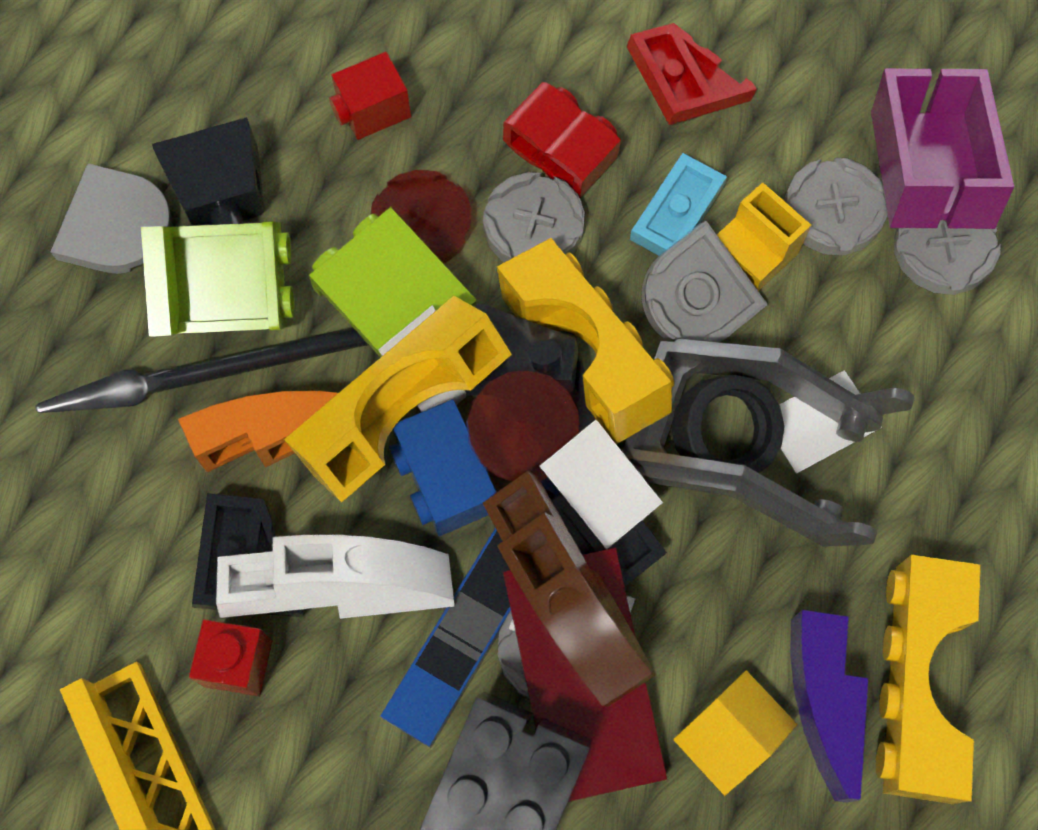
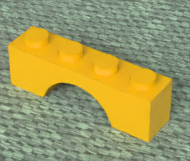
M549 238L497 266L502 299L515 316L555 331L575 334V336L588 343L596 352L594 361L583 374L585 404L615 444L620 443L672 413V388L675 384L669 368L661 359L653 360L643 348L642 340L635 327L628 321L624 323L620 321L613 312L611 302L606 293L599 286L593 288L584 278L581 265L572 253L564 254L553 239Z
M453 296L284 440L312 475L342 503L385 465V443L392 429L405 414L421 402L437 394L453 390L471 391L508 359L512 353L486 313Z
M910 555L896 567V570H891L888 576L886 600L888 604H894L893 626H888L884 634L883 657L884 660L890 661L889 683H884L882 686L879 700L880 716L887 719L886 742H880L876 754V774L878 778H883V794L949 804L972 801L974 739L957 730L939 711L930 690L929 666L934 650L946 635L959 632L978 622L980 564Z

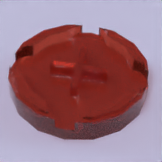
M413 170L396 175L387 182V187L382 190L380 195L377 193L372 202L371 214L375 213L379 217L391 207L443 264L462 251L471 235L472 208L466 192L458 184L456 186L453 182L447 180L446 175L437 171Z
M531 371L507 372L487 383L472 401L466 421L468 442L478 462L496 477L509 481H514L527 470L537 475L540 481L547 478L548 476L540 468V465L579 433L578 409L568 390L551 376Z

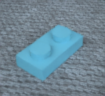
M682 153L631 230L630 240L660 256L702 222L722 191L727 176Z

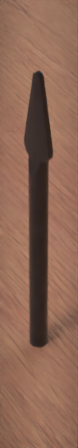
M353 327L145 374L133 369L123 370L42 401L36 405V411L39 413L135 406L142 403L149 394L369 344Z

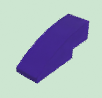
M801 610L791 620L790 659L794 694L803 731L817 768L834 801L844 803L861 800L868 678L845 675L849 617Z

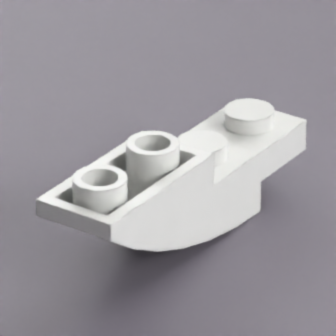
M295 535L273 537V551L218 557L216 605L220 618L338 606L340 619L454 607L449 554L406 542L364 536Z

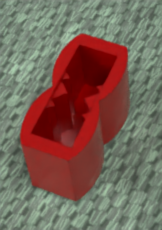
M542 82L503 122V141L522 159L542 169L550 179L554 180V177L565 181L579 195V198L585 194L618 158L621 140L615 127L604 117H594L587 112L581 111L576 98L562 87L555 88L548 83Z

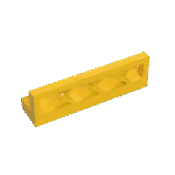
M136 661L96 683L81 678L60 689L119 830H189L193 819L198 830H216L140 663ZM132 681L140 700L130 723L112 716L104 695ZM146 713L153 729L142 726ZM117 726L128 729L124 742ZM139 732L158 738L163 749L155 775L136 770L130 758ZM169 765L177 782L165 779ZM140 778L152 782L147 794ZM162 785L180 790L187 803L179 828L159 823L153 810Z

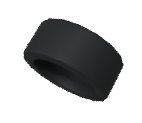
M728 375L700 381L684 393L674 411L672 433L676 450L680 456L745 465L757 473H761L772 464L782 446L785 426L781 407L768 388L753 378ZM725 395L741 399L751 412L754 424L752 442L746 453L740 458L729 461L718 459L710 454L703 443L700 429L702 415L708 403L717 397Z

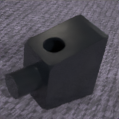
M247 117L152 144L153 150L192 226L245 224L244 220L258 217L264 212L259 151Z

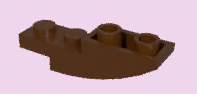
M527 470L484 501L483 505L503 541L497 547L516 581L560 650L602 706L609 707L656 675L654 669L600 574L590 570L538 476Z

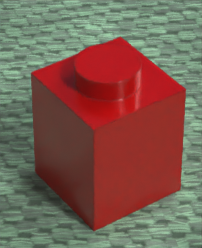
M386 51L331 74L336 94L329 97L332 110L341 126L349 123L357 140L411 118L408 90Z
M203 619L189 678L206 688L260 697L273 640L258 628Z

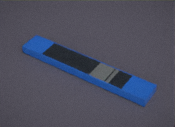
M543 449L530 472L538 476L551 499L560 491L540 468V465L551 457ZM496 528L454 594V607H447L380 715L382 719L429 748L433 746L498 637L499 631L511 611L503 572L509 571L510 568L497 547L503 541Z

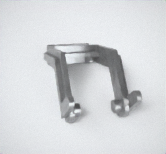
M677 339L674 342L660 341L655 359L659 358L667 365L674 379L672 413L620 442L624 445L622 452L647 483L732 496L823 547L874 544L877 530L863 523H846L840 520L843 507L835 502L819 499L815 501L814 505L745 465L667 454L664 445L686 380L696 373L721 376L738 375L769 381L839 423L836 434L845 440L853 442L862 441L865 432L879 430L884 414L912 409L915 396L911 392L900 388H888L855 395L781 348Z

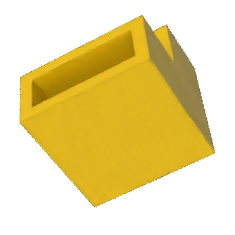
M762 182L740 202L735 218L717 236L759 291L799 254L811 224Z
M746 670L673 740L725 796L766 761L798 724Z

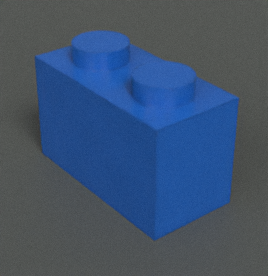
M452 399L398 422L393 428L397 443L388 447L400 476L411 473L418 491L410 494V498L422 525L432 522L440 537L488 516L483 502L493 496L496 490L454 400Z

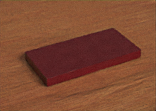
M616 548L582 555L590 570L600 574L635 636ZM511 570L504 571L503 577L535 729L537 730L538 725L545 718L592 739L590 750L568 802L667 780L646 682L609 707L602 706L547 631Z

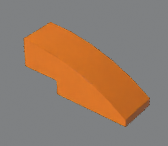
M282 391L247 396L212 405L178 420L195 458L206 472H210L254 450L266 468L295 454L284 439L338 393L326 391Z

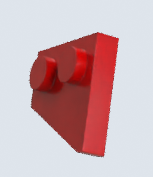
M675 23L631 34L626 46L669 125L749 102L757 90L755 85L747 78L740 84L721 70L719 66L722 59L709 49L697 45L692 36Z

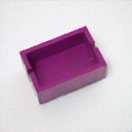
M884 68L871 116L890 228H938L940 220H946L947 227L951 229H995L1015 186L988 70L941 69L926 113H920L932 78L931 69Z

